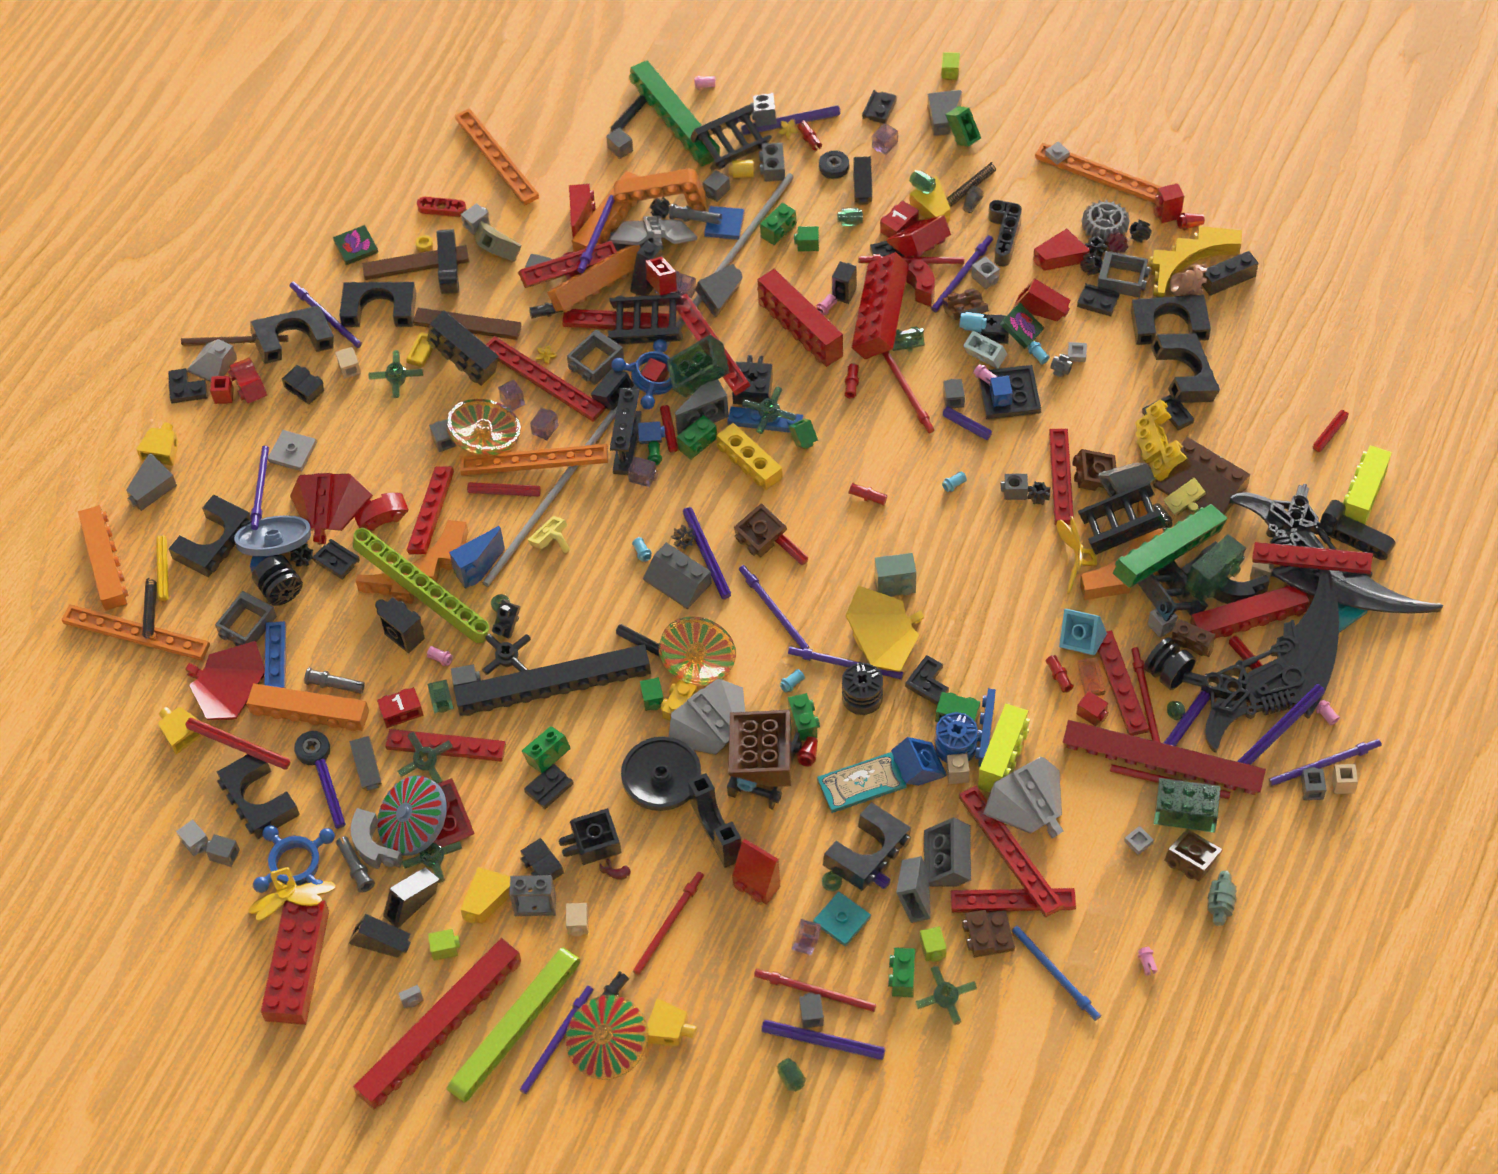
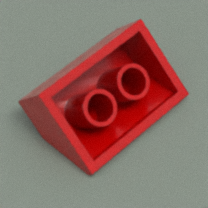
M942 215L918 220L886 240L888 244L905 257H920L924 255V251L934 249L935 244L938 245L945 242V238L949 237L951 232L945 216Z

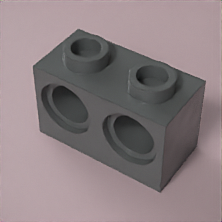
M774 94L754 95V102H750L754 109L751 115L752 121L756 120V127L777 124Z
M783 143L762 144V151H759L760 162L763 161V164H760V174L764 175V182L784 180Z

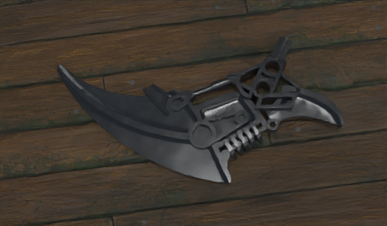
M1303 483V486L1298 485L1296 495L1292 497L1291 501L1271 500L1249 492L1237 493L1232 495L1229 503L1237 504L1253 511L1268 524L1269 527L1266 534L1268 537H1273L1270 540L1271 544L1325 549L1316 537V535H1319L1330 549L1336 550L1331 543V539L1324 531L1325 526L1318 521L1319 518L1309 505L1307 499L1309 488L1307 484ZM1281 565L1272 570L1271 576L1315 596L1319 582V569ZM1330 570L1336 590L1337 602L1341 605L1370 611L1404 614L1440 612L1444 606L1440 603L1423 602L1398 594L1372 580V572L1371 574Z
M1319 569L1318 587L1307 612L1296 626L1294 620L1284 623L1283 636L1277 638L1276 644L1272 645L1270 650L1244 661L1238 660L1235 665L1218 672L1206 673L1205 676L1189 671L1185 672L1183 682L1199 686L1202 691L1210 694L1211 711L1206 723L1205 738L1213 752L1218 751L1225 730L1237 718L1246 715L1247 718L1252 719L1255 717L1256 712L1262 711L1264 715H1269V713L1273 714L1275 711L1280 712L1281 710H1287V708L1291 709L1317 684L1321 685L1326 691L1335 664L1339 638L1338 602L1330 570ZM1269 655L1277 656V659L1250 671L1248 674L1246 673L1245 668L1257 663L1258 660ZM1214 682L1217 686H1211L1209 683ZM1228 688H1235L1237 691L1231 692ZM1323 695L1304 713L1306 718L1309 719Z

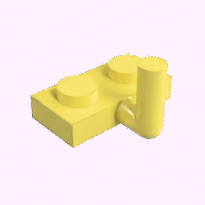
M1193 478L1163 500L1175 516L1187 507L1195 514L1199 507L1194 502L1204 496L1206 492L1197 480Z
M556 516L548 520L528 539L531 546L540 549L546 547L552 539H556L564 553L570 551L567 542L561 534L568 525L564 519Z

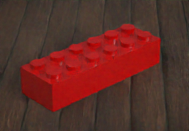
M896 252L872 261L867 266L851 347L864 359L892 350L894 346L909 266Z
M775 268L757 279L758 303L762 308L765 307L770 315L781 323L785 330L792 333L793 338L797 341L799 340L804 348L815 356L819 363L828 367L843 357V333Z
M287 900L284 902L261 1007V1014L265 1022L306 1025L330 912L326 901L321 900L319 904L313 906L299 905Z

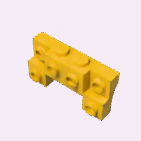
M1161 399L1146 408L1147 414L1135 422L1137 428L1135 433L1138 439L1136 442L1143 453L1141 457L1145 463L1150 464L1153 476L1159 481L1167 478L1174 467L1187 459L1186 455L1180 450L1183 448L1182 444L1177 440L1169 444L1165 431L1160 426L1171 418V415L1165 409L1168 407L1167 404Z

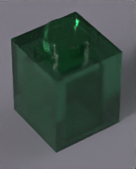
M447 679L429 683L428 689L434 713H443L454 709Z

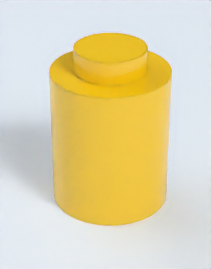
M753 160L732 161V164H729V175H733V178L754 177Z

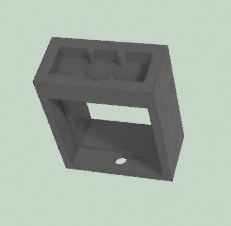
M1106 251L1098 278V287L1140 298L1141 291H1145L1147 280H1144V278L1148 277L1150 267L1147 266L1148 259ZM1110 267L1139 272L1138 284L1108 278Z
M597 329L567 355L569 369L572 372H577L585 381L591 382L594 385L612 369L611 364L615 358L624 359L623 347ZM597 347L609 355V357L592 371L580 361Z
M242 591L215 626L220 638L223 640L228 639L236 646L253 641L257 642L266 631V623L273 622L277 616L273 606ZM246 608L261 616V619L249 634L243 637L229 628Z
M552 875L510 876L509 895L515 916H556V893Z

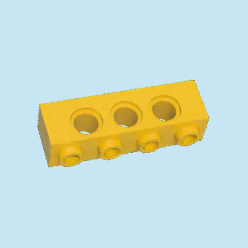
M734 423L716 435L717 448L722 453L725 452L734 464H738L744 474L750 475L756 485L768 490L783 478L782 467Z

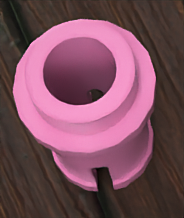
M698 76V78H694L695 88L699 90L704 87L716 86L715 76Z
M828 294L821 303L816 305V309L823 315H827L829 309L837 303L836 297Z
M978 365L974 370L975 377L981 378L989 386L990 378L998 377L987 370L985 365Z
M431 646L427 651V658L440 662L442 666H448L452 662L453 655L449 651L444 652L434 646Z
M1321 700L1316 707V712L1320 713L1331 726L1340 717L1329 706V701Z
M1150 947L1138 950L1139 954L1137 957L1141 959L1145 975H1151L1149 966L1153 974L1157 973L1158 969L1153 958V950Z

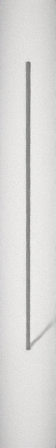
M791 173L787 174L715 272L726 268L792 181L794 176ZM697 295L692 302L698 307L702 299ZM681 317L676 323V327L680 329L685 324ZM617 407L614 411L611 410L585 446L595 445L615 418ZM569 466L484 579L482 583L486 587H489L578 466Z

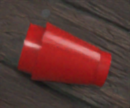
M1183 212L1177 216V226L1183 230L1203 225L1205 222L1203 214Z
M807 737L797 753V761L802 766L809 767L816 762L818 740L815 737Z

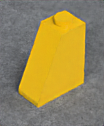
M934 176L909 193V204L918 209L922 217L927 219L944 215L947 223L950 221V206L937 176Z
M478 867L460 909L463 919L469 923L477 922L481 924L488 919L510 897V876Z

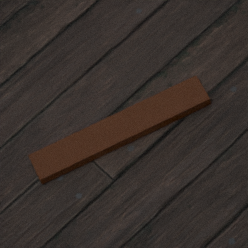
M467 245L457 246V264L468 263ZM438 250L362 263L364 278L369 280L439 268Z
M417 308L413 324L429 327V324L443 311ZM447 312L472 334L518 340L522 327L521 322Z

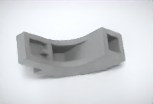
M357 808L351 822V836L358 855L365 863L376 869H379L381 863L388 867L395 866L400 868L403 863L401 852L379 846L372 840L377 827L376 813Z

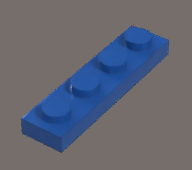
M731 406L728 425L734 423L738 427L791 433L788 426L802 420L803 415Z
M285 621L266 623L265 685L285 688L286 685Z
M988 688L987 696L983 695L982 707H985V713L981 712L980 724L983 725V730L978 731L977 738L981 745L976 747L975 759H979L978 767L982 764L990 742L996 689Z

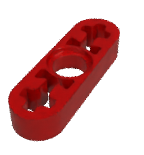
M427 196L420 197L417 200L418 211L422 214L461 217V214L467 210L466 203L463 200ZM439 205H446L444 209L437 208Z

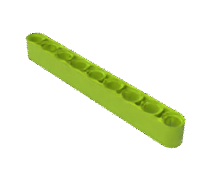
M359 528L354 532L352 546L355 551L475 643L486 641L485 637L489 631V624L486 620L369 530Z
M564 947L559 949L452 1078L447 1086V1091L464 1103L467 1102L575 972L581 959Z

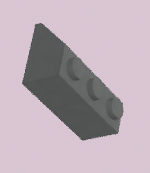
M667 542L654 554L643 577L644 581L686 609L712 584L711 571Z
M953 817L924 830V863L928 869L929 886L956 887L971 881V837L969 824Z

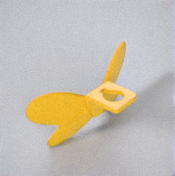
M1072 516L1071 528L1062 520H1058L1056 524L1058 534L1074 550L1075 562L1071 571L1067 594L1071 591L1077 570L1080 572L1082 565H1097V558L1093 549H1083L1078 529ZM1087 553L1091 556L1092 560L1086 561L1082 558V555Z
M289 867L272 871L270 876L277 893L258 899L250 906L248 912L250 914L257 913L256 920L261 921L277 911L286 900L299 905H317L321 902L320 895L333 891L335 884L323 881L320 885L308 883L297 887ZM284 874L288 876L287 885H283V883L277 880L278 875Z

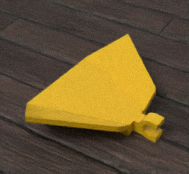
M859 585L845 614L853 630L856 643L860 651H863L868 663L877 669L896 672L901 671L919 637V634L912 625L922 622V619L925 618L922 611L907 617L902 600Z

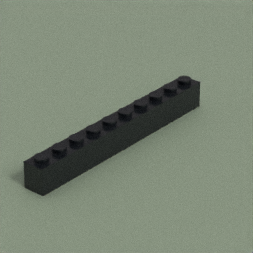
M643 644L454 686V692L460 716H470L481 711H491L499 707H510L513 704L522 702L528 703L539 698L545 699L557 694H568L571 691L586 690L589 687L598 685L604 686L611 682L625 681L629 678L644 677L647 674H651L646 647Z

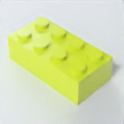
M1372 445L1369 446L1367 452L1363 451L1360 459L1361 463L1356 468L1354 480L1351 481L1348 489L1349 492L1345 495L1343 501L1346 507L1345 516L1366 525L1386 475L1392 452Z
M1005 703L979 769V789L991 793L995 782L1006 777L1010 772H1014L1017 763L1015 761L1016 757H1020L1023 749L1022 742L1027 739L1029 734L1030 719H1028V710Z

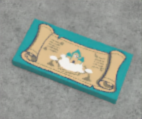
M892 752L817 777L831 813L907 787L906 782L901 777L898 765L894 762Z

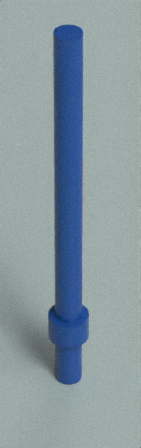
M1019 926L1014 927L1012 932L1077 1001L1076 1004L1082 1011L1085 1010L1094 1021H1097L1101 1015L1091 1005L1092 1002L1088 997L1083 996Z

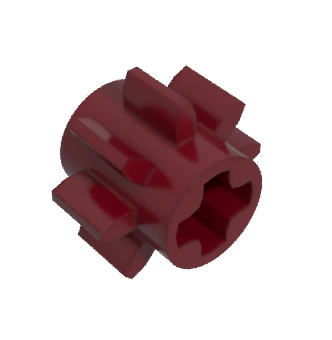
M1120 232L1115 235L1111 233L1107 238L1109 242L1107 247L1114 253H1124L1129 247L1127 244L1128 239Z

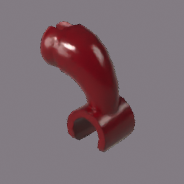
M608 858L606 859L608 867H603L599 864L600 871L614 879L622 880L631 874L630 868L626 865L619 869H612L611 860Z

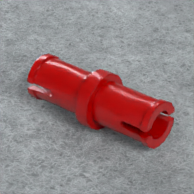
M802 121L804 127L799 123L797 128L802 133L805 142L810 144L813 151H818L815 146L820 150L822 143L816 137V132L811 130L806 121Z
M855 363L849 364L845 378V397L849 399L855 398L857 386L859 385V365Z
M853 482L848 493L861 497L866 502L872 501L882 506L885 505L888 494L872 490V487L866 488Z
M1056 655L1049 656L1045 662L1052 672L1053 679L1057 680L1063 693L1070 692L1074 685L1067 676L1066 668L1062 667Z

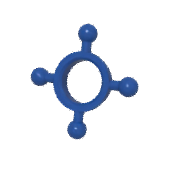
M657 339L653 343L654 351L642 354L634 363L628 364L622 358H615L611 364L614 371L626 370L631 372L634 384L640 390L646 392V395L641 399V406L646 410L652 409L655 405L653 395L667 393L674 387L675 383L682 385L686 390H693L697 384L694 377L686 376L682 378L677 374L672 359L663 354L667 350V343L663 339ZM650 358L667 365L670 378L665 382L650 381L642 376L639 367L647 363Z
M269 825L264 828L262 833L264 839L275 844L268 857V865L271 872L278 870V860L284 852L292 848H303L311 853L312 861L305 872L293 876L296 885H302L306 882L315 885L323 883L322 880H316L314 877L319 864L318 848L322 844H330L334 841L335 833L332 829H322L319 837L312 842L302 836H290L281 840L278 836L279 831L275 826ZM270 873L265 877H257L254 880L253 888L256 892L263 893L268 890L269 884L272 882ZM281 874L278 875L277 880L287 885L289 878Z

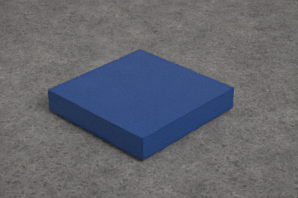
M709 206V212L722 214V219H719L722 222L720 225L706 222L705 237L739 240L744 209Z

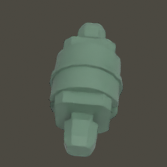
M1221 871L1218 880L1211 882L1207 897L1208 911L1213 915V923L1216 926H1223L1226 918L1233 915L1237 901L1236 886L1231 882V874L1228 871Z

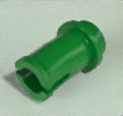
M652 441L648 444L649 456L647 460L650 465L657 466L662 461L660 443Z

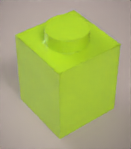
M943 52L941 79L958 80L960 53Z
M941 927L921 930L920 943L926 962H937L945 958L947 948Z
M453 929L428 933L430 950L434 961L458 956L457 948H461L458 935H454Z

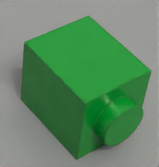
M798 226L797 234H794V244H798V251H819V226Z
M804 418L788 426L797 447L807 449L812 447L814 442L818 441L811 420Z
M659 677L640 681L645 711L660 709L664 698Z

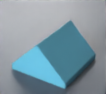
M1064 609L1059 647L1095 655L1107 635L1101 617Z

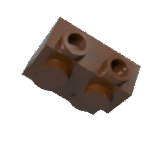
M967 289L961 294L952 293L947 295L946 298H942L945 313L954 320L960 319L961 314H966V312L978 314L989 312L988 304L983 301L982 294L975 289Z
M1081 449L1073 457L1072 465L1076 467L1074 481L1078 482V488L1096 491L1098 487L1104 488L1097 476L1099 473L1117 468L1115 455Z
M762 503L733 527L736 540L740 544L746 543L748 551L753 556L757 554L760 558L775 546L774 541L787 531V526Z
M1178 619L1171 636L1175 643H1178L1182 648L1187 647L1200 656L1210 657L1213 652L1215 634Z
M1186 829L1168 849L1164 861L1167 862L1170 868H1177L1184 872L1187 878L1196 879L1200 882L1208 873L1214 861L1220 856L1222 849Z
M986 910L965 913L962 925L964 932H968L969 938L966 939L968 951L972 950L974 958L1015 950L1006 910L986 913Z

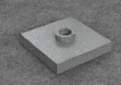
M282 430L267 458L268 462L303 471L317 444V440Z

